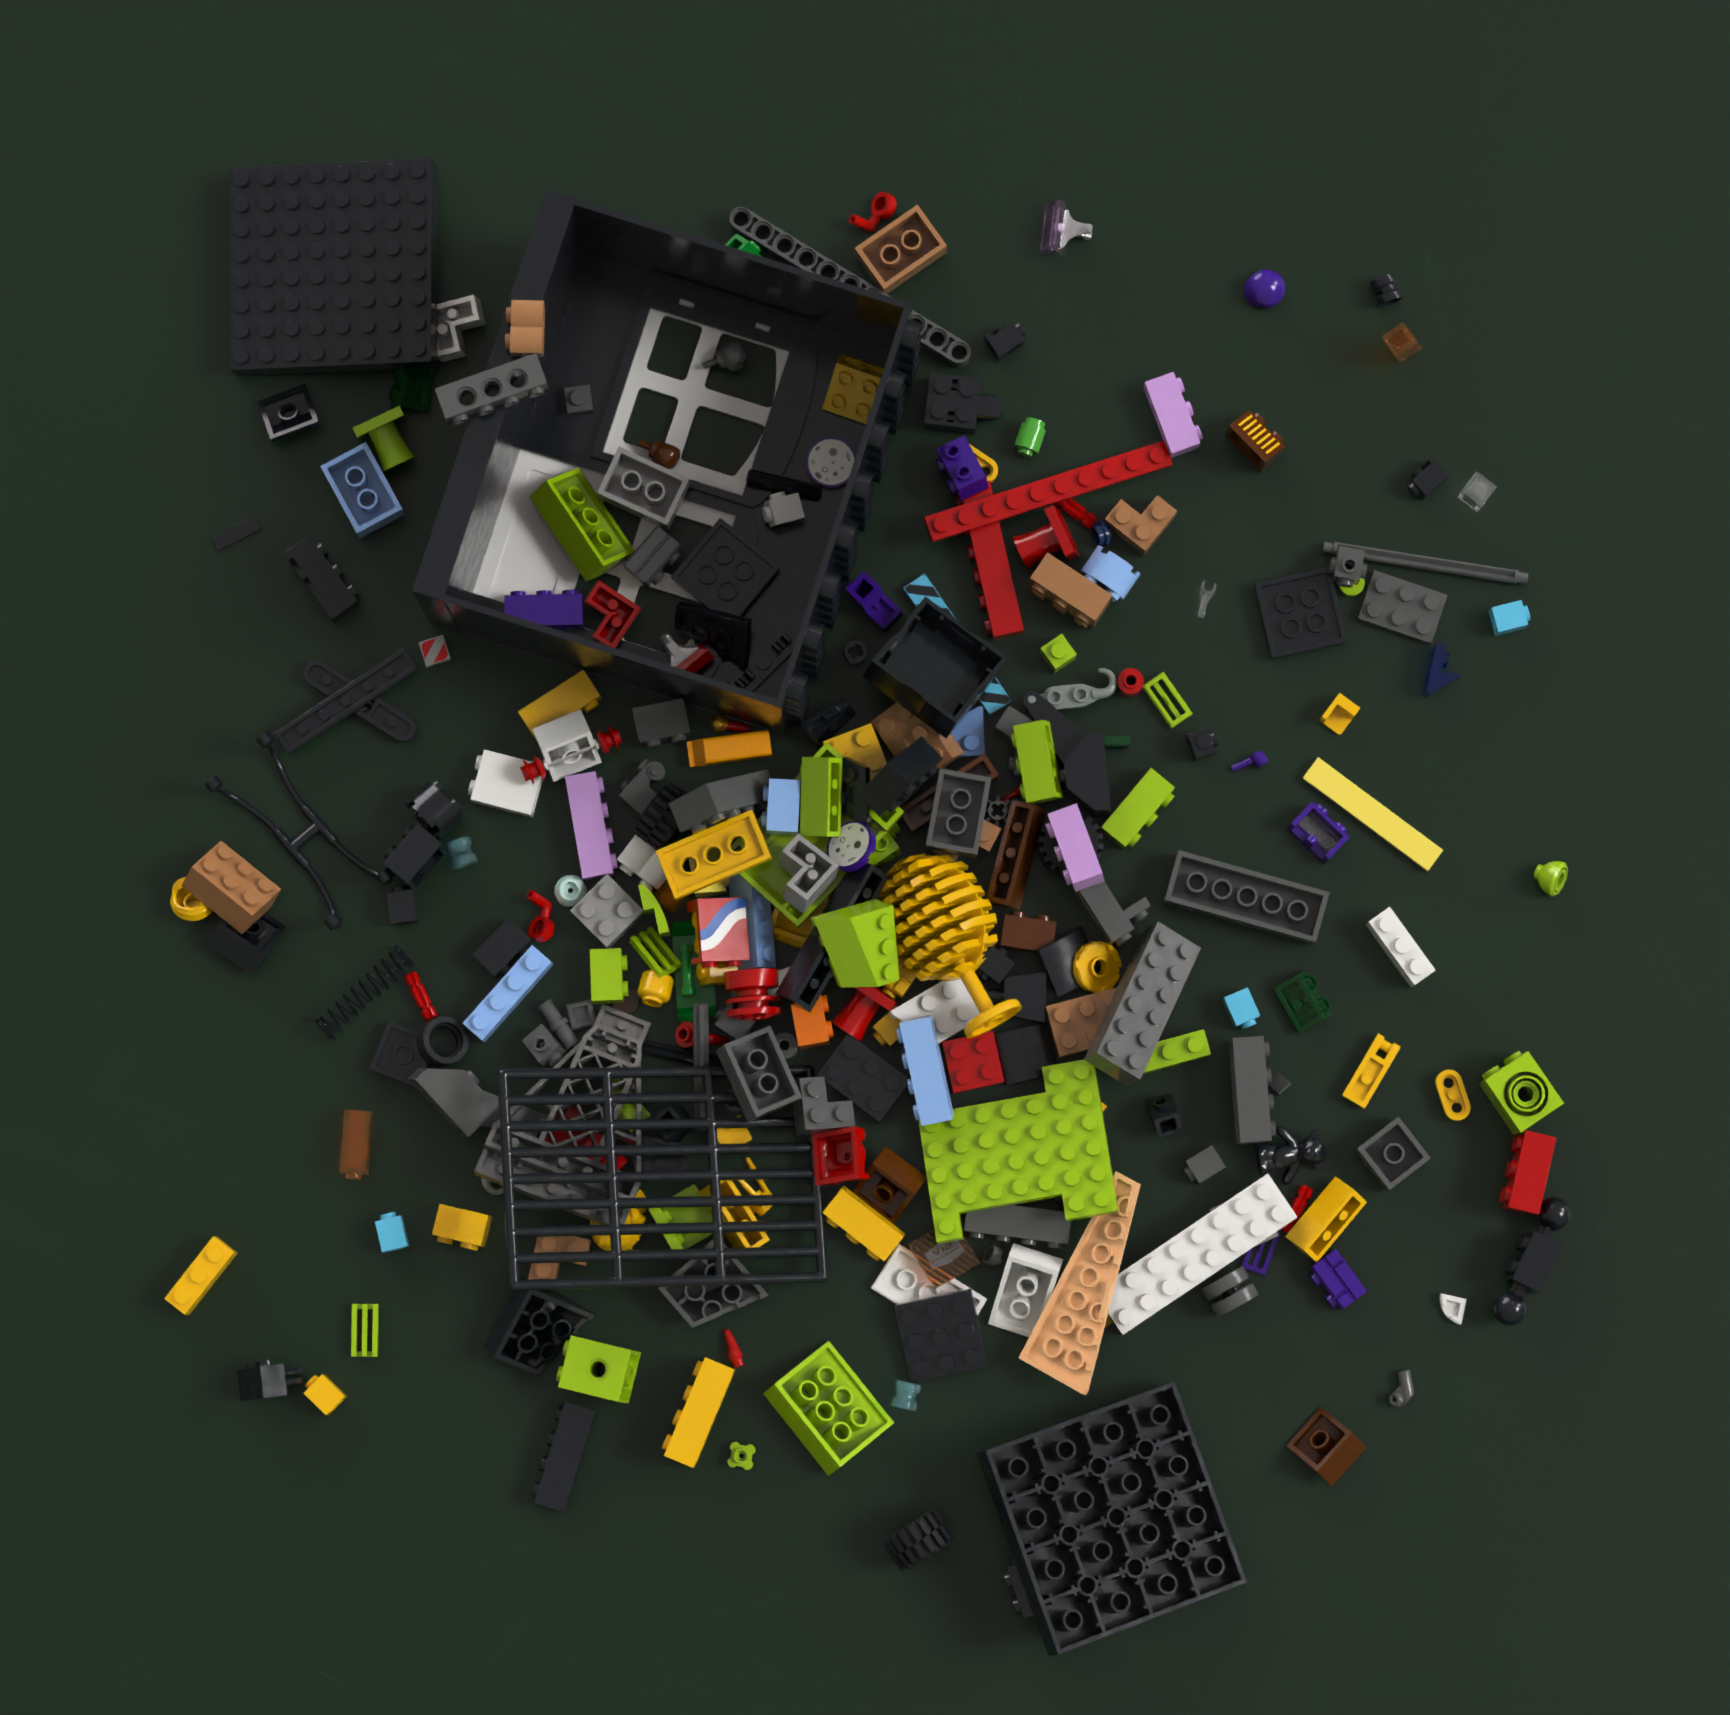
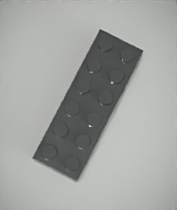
M1178 850L1163 903L1314 945L1317 941L1330 892Z
M1160 922L1147 927L1141 936L1084 1060L1126 1086L1139 1081L1201 947Z

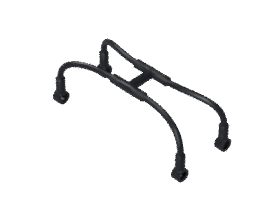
M266 731L256 741L263 749H269L285 786L301 808V812L311 822V826L292 841L281 828H278L258 809L223 788V782L217 775L210 778L204 786L210 793L219 792L236 802L273 831L275 838L302 869H306L324 897L331 916L324 921L325 925L330 930L338 929L343 920L337 914L333 901L320 877L310 865L311 862L300 851V848L319 832L330 845H333L360 869L375 877L382 886L390 884L395 875L389 868H385L379 873L360 861L339 843L336 835L309 804H305L295 790L273 745L275 738L269 731Z

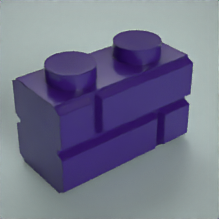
M1337 1249L1332 1250L1309 1267L1312 1271L1309 1277L1317 1287L1323 1286L1328 1293L1324 1297L1333 1309L1338 1307L1340 1310H1343L1367 1292Z

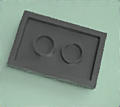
M1374 570L1357 620L1431 645L1448 595Z

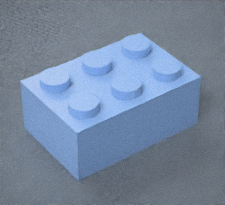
M366 442L320 466L360 539L405 515Z

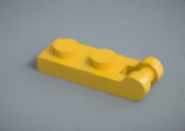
M1379 1033L1374 1038L1370 1048L1341 1095L1363 1109L1367 1106L1401 1047L1396 1043L1391 1044L1384 1040L1385 1037ZM1378 1049L1387 1053L1384 1059L1376 1055Z

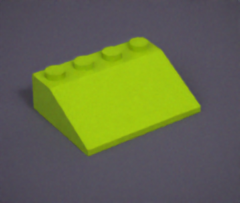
M827 1341L763 1393L828 1476L894 1424L893 1420L830 1341Z

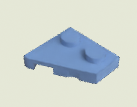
M983 706L969 711L951 733L964 752L958 758L979 757L985 753Z

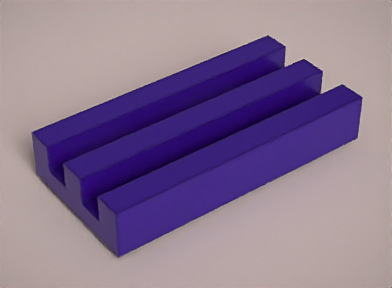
M1281 1229L1277 1231L1279 1236L1281 1233ZM1279 1236L1272 1239L1262 1269L1257 1268L1266 1242L1259 1244L1252 1265L1247 1263L1253 1248L1245 1252L1241 1266L1265 1276Z

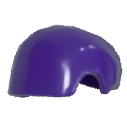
M1267 269L1253 273L1246 279L1243 288L1245 299L1255 308H1271L1282 301L1286 292L1285 281L1282 276L1278 275L1275 271Z

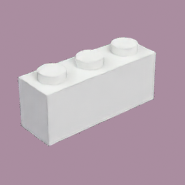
M1390 907L1365 924L1411 988L1436 971Z

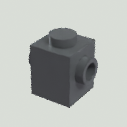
M543 1024L539 1025L522 1040L537 1061L545 1068L554 1067L567 1054V1051L557 1038Z

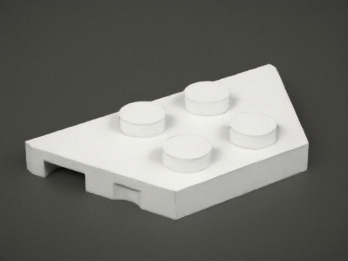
M961 979L948 982L941 981L889 1012V1016L892 1019L900 1021L933 1015L939 1044L963 1031L965 1025L980 1014Z

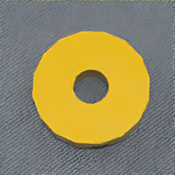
M1088 942L1079 949L1073 962V974L1077 983L1084 990L1091 993L1112 989L1120 978L1119 967H1122L1121 958L1118 951L1106 942ZM1097 960L1101 962L1102 967L1098 974L1094 971V964Z

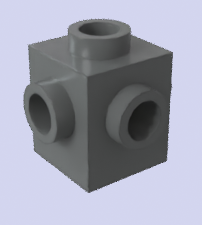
M1339 546L1336 558L1331 557L1329 573H1333L1332 581L1338 582L1337 585L1351 588L1353 585H1358L1360 578L1365 579L1367 564L1363 563L1365 550Z

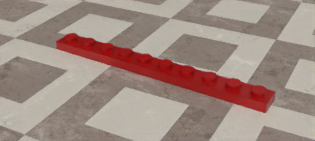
M1161 441L923 518L930 541L934 543L1171 467L1173 464L1165 441Z

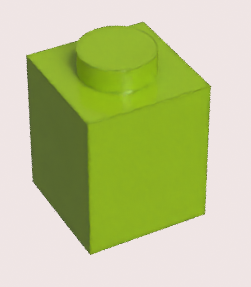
M1060 634L1040 649V654L1054 674L1075 660L1077 656L1063 634Z

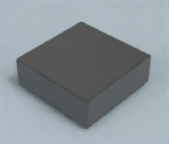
M591 999L566 1005L572 1031L594 1025L596 1016Z

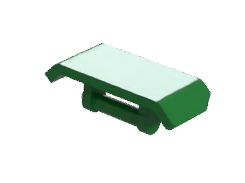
M692 920L674 921L671 923L673 953L681 962L680 969L675 971L678 1022H693V1005L700 1002L708 1004L710 1019L716 1015L715 985L700 986L699 979L696 976L698 964H691V959L697 958V953L694 950L695 928L692 925Z

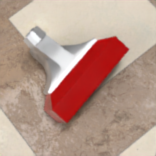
M669 633L663 634L659 639L667 653V665L696 673L715 658L709 649L702 644L681 645L674 642L673 637Z

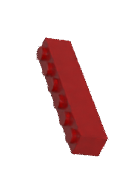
M990 480L987 481L989 488L962 501L958 495H955L957 506L993 495ZM996 522L965 532L964 535L969 534L971 544L967 545L969 559H974L976 569L972 570L975 585L980 584L982 594L978 595L981 610L986 609L988 619L984 620L986 634H991L993 640L1023 634L1024 628L1000 523Z

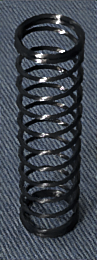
M398 945L393 946V948L405 961L392 951H389V955L400 971L386 959L381 958V962L392 977L378 966L373 965L374 970L384 984L368 972H366V976L376 991L358 979L359 985L369 999L354 987H350L362 1007L348 995L343 994V998L355 1014L340 1002L335 1001L336 1006L347 1021L330 1008H327V1011L338 1027L322 1015H320V1019L317 1018L315 1020L317 1025L332 1040L337 1039L328 1024L337 1031L343 1032V1028L335 1016L345 1024L351 1025L349 1018L342 1008L353 1017L359 1018L358 1013L349 1000L361 1010L366 1011L365 1005L356 993L369 1003L374 1004V1000L365 987L379 997H382V994L372 979L383 988L389 989L387 982L379 971L391 981L397 982L396 977L386 963L401 975H405L394 957L409 968L415 965Z

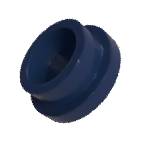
M1099 521L1095 526L1091 527V536L1097 546H1109L1110 540L1113 538L1110 526L1106 525L1103 521Z

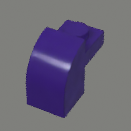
M864 571L845 589L855 605L884 632L903 615V612L883 593L882 588Z

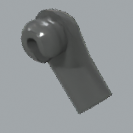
M1410 1370L1397 1372L1399 1387L1389 1397V1402L1393 1407L1401 1408L1405 1406L1414 1394Z

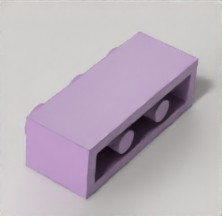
M1174 372L1144 382L1145 394L1162 439L1165 441L1170 458L1198 449L1200 440L1203 437L1199 426H1194L1191 416L1194 413L1190 402H1185L1182 392H1185L1181 378H1176Z
M1077 803L1048 813L1050 823L1045 825L1050 839L1056 838L1058 846L1054 847L1058 861L1064 860L1067 869L1062 872L1067 885L1073 884L1074 890L1077 892L1104 882L1101 867Z

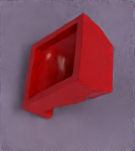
M853 1126L811 1134L815 1186H832L843 1181L870 1179V1175L865 1173L866 1150L861 1140H865L866 1131L863 1128Z

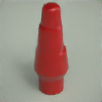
M729 1329L724 1330L723 1334L728 1348L729 1360L733 1363L734 1369L744 1366L742 1352Z

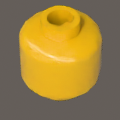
M653 970L644 971L640 978L637 994L645 1005L661 1007L662 1004L667 1003L671 998L674 980L669 974L659 978Z

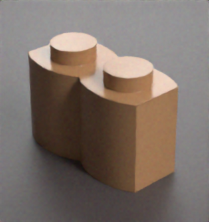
M511 300V307H506V323H511L510 333L505 334V349L510 350L511 357H526L534 353L538 357H544V301Z

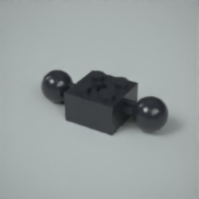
M1550 1197L1542 1201L1540 1213L1537 1215L1540 1223L1537 1232L1532 1231L1521 1235L1515 1248L1519 1250L1516 1258L1510 1259L1504 1273L1508 1275L1505 1280L1513 1284L1509 1292L1499 1295L1493 1304V1314L1503 1325L1513 1326L1524 1319L1527 1307L1523 1298L1526 1292H1542L1563 1247V1244L1551 1239L1554 1231L1564 1228L1571 1217L1568 1204L1561 1198Z

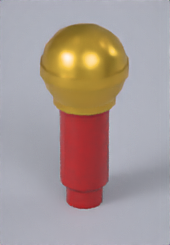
M715 715L711 719V728L718 733L726 730L739 733L750 731V725L728 720L723 715Z

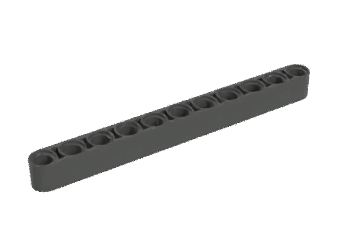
M737 207L731 212L729 216L731 230L748 241L752 240L761 250L782 263L821 275L824 270L830 269L835 273V276L832 278L834 280L854 283L857 287L889 296L749 209ZM739 216L748 219V223L744 226H738L734 221ZM759 230H767L770 235L768 238L761 240L756 237V233ZM781 243H788L792 248L789 252L782 253L778 250V246ZM804 256H809L813 259V263L809 266H803L799 261ZM912 310L911 320L923 324L920 333L922 338L919 346L952 367H965L970 360L971 351L969 345ZM934 336H940L943 338L944 343L941 346H934L931 344L930 339ZM956 349H961L966 353V356L961 360H957L952 356V352Z

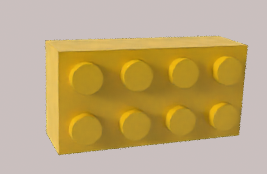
M707 1357L704 1358L703 1362L698 1360L692 1374L696 1376L694 1385L687 1386L682 1400L686 1401L683 1411L677 1410L672 1422L676 1428L673 1435L667 1434L661 1448L666 1450L664 1456L692 1468L696 1466L735 1369Z

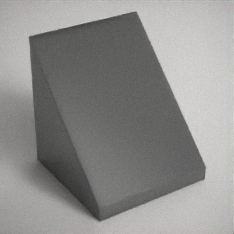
M1277 1072L1272 1076V1083L1269 1086L1279 1096L1291 1083Z

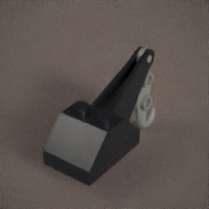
M1106 668L1098 669L1099 673H1103L1109 678V684L1105 688L1098 689L1085 684L1052 686L1044 694L1031 690L1027 691L1023 696V706L1033 721L1046 720L1050 722L1055 755L1063 769H1059L1061 789L1065 788V795L1093 818L1109 817L1111 811L1103 732L1087 733L1085 735L1058 710L1086 707L1098 699H1103L1113 694L1117 687V679L1115 674Z

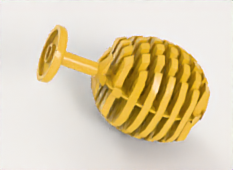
M919 854L906 857L898 861L886 873L889 878L877 897V900L891 904L894 907L898 963L904 962L905 965L901 966V970L906 974L917 973L915 976L920 981L937 979L948 982L961 979L980 1012L979 1015L965 1025L964 1033L967 1038L977 1037L1001 1025L1022 1008L1017 999H1008L993 1005L975 973L986 959L982 958L984 956L983 953L988 950L987 947H991L998 942L997 934L988 936V933L995 927L994 924H997L996 914H989L988 910H992V905L989 899H982L985 896L982 887L973 884L977 883V878L973 872H964V870H968V865L964 862H953L954 860L948 854L942 856Z

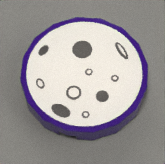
M825 437L816 441L809 449L806 457V471L810 479L818 485L827 489L840 488L848 482L856 454L852 446L845 440L836 437Z
M851 821L841 825V837H830L827 844V855L839 864L838 869L844 872H852L867 864L870 860L868 857L871 852L874 853L876 848V837L873 830L863 822Z

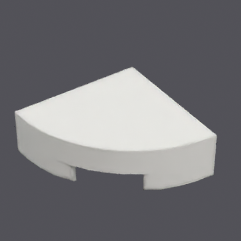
M1440 1293L1439 1301L1443 1313L1449 1320L1461 1325L1467 1299Z

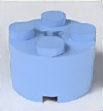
M1098 545L1080 572L1084 577L1112 594L1111 601L1124 600L1140 576V573L1136 571L1133 574L1131 572L1133 566L1111 551L1107 554L1102 553L1101 551L1104 547Z

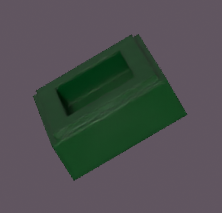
M1104 735L1103 737L1105 749H1128L1130 746V736Z

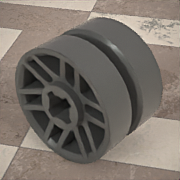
M1243 1266L1202 1288L1207 1300L1219 1297V1300L1211 1306L1217 1318L1259 1295L1253 1283L1241 1286L1249 1278Z

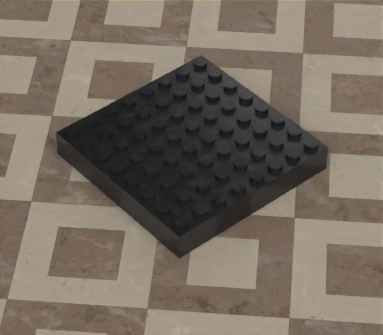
M431 158L230 168V371L237 376L438 368V165Z
M1175 1381L976 1453L1048 1656L1062 1654L1247 1583Z

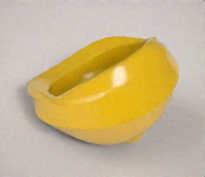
M186 877L180 878L172 887L170 904L173 912L179 918L187 921H199L210 915L213 911L181 886Z

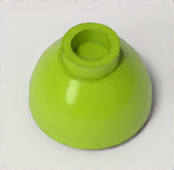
M1552 861L1545 865L1539 864L1535 869L1534 879L1538 880L1541 889L1546 894L1555 896L1562 890L1565 884L1568 867L1565 862Z

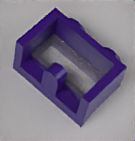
M1311 802L1288 826L1287 830L1318 860L1325 864L1350 837L1347 835V830L1339 822L1334 823L1328 817L1329 813L1320 804L1315 805Z

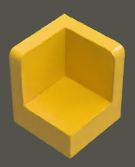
M1339 693L1319 721L1337 735H1341L1360 707Z
M747 1128L717 1129V1138L720 1144H744L752 1140Z

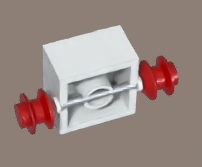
M580 709L533 728L544 760L541 761L536 756L533 757V762L529 764L523 760L524 766L520 767L526 782L531 780L532 784H534V778L536 777L545 780V768L549 770L553 782L565 778V776H570L602 763L597 750L601 748L603 752L609 754V748L612 746L619 750L618 744L622 743L617 728L612 730L610 725L608 726V732L602 733L600 730H597V741L593 739Z

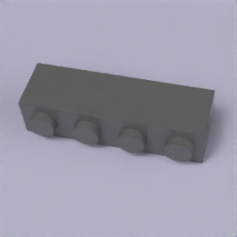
M1009 1205L966 1213L964 1232H969L968 1237L984 1239V1234L995 1235V1241L1010 1242V1238L1021 1239L1020 1244L1036 1246V1241L1047 1242L1046 1247L1062 1249V1244L1068 1245L1071 1221H1066L1065 1212Z

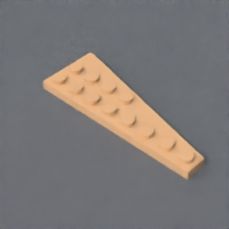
M1117 1171L1113 1175L1119 1212L1091 1218L1019 1356V1359L1083 1395H1087L1141 1186L1138 1182Z

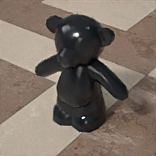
M1280 1125L1276 1127V1132L1286 1144L1255 1143L1256 1161L1260 1176L1274 1172L1279 1168L1288 1167L1282 1177V1182L1288 1185L1297 1174L1301 1163L1314 1165L1318 1170L1324 1169L1323 1161L1326 1156V1148L1318 1130H1313L1309 1137L1298 1142L1285 1127Z

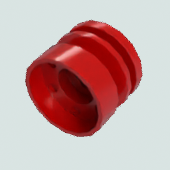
M760 968L724 972L725 991L737 992V997L725 1000L726 1005L738 1006L737 1009L726 1011L727 1018L741 1021H757L781 1014L780 1007L769 1006V1003L779 1002L780 997L768 995V990L779 987L778 969Z

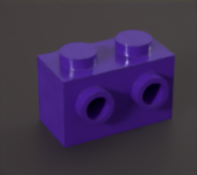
M965 435L936 448L939 457L935 459L941 473L946 472L949 477L946 482L951 493H957L961 501L989 488L986 475Z

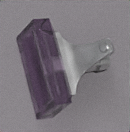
M1055 199L1047 203L1040 254L1051 255L1056 253L1061 248H1064L1065 244L1074 237L1090 240L1093 226L1073 220L1069 210L1066 209L1065 201Z

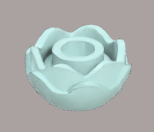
M565 875L556 883L554 894L561 905L574 907L587 894V887L579 876ZM572 888L573 892L569 893L568 889Z

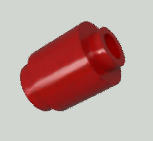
M1134 668L1123 670L1117 679V689L1125 697L1138 695L1144 684L1142 674ZM1126 678H1132L1136 681V683L1134 685H1128L1126 683Z

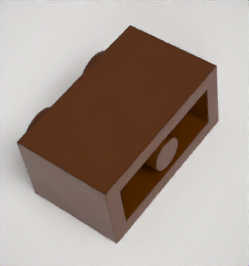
M1010 911V915L1005 914L1000 946L1006 949L1038 953L1037 948L1054 941L1056 922L1051 921L1052 917L1036 915V919L1025 917L1026 913Z

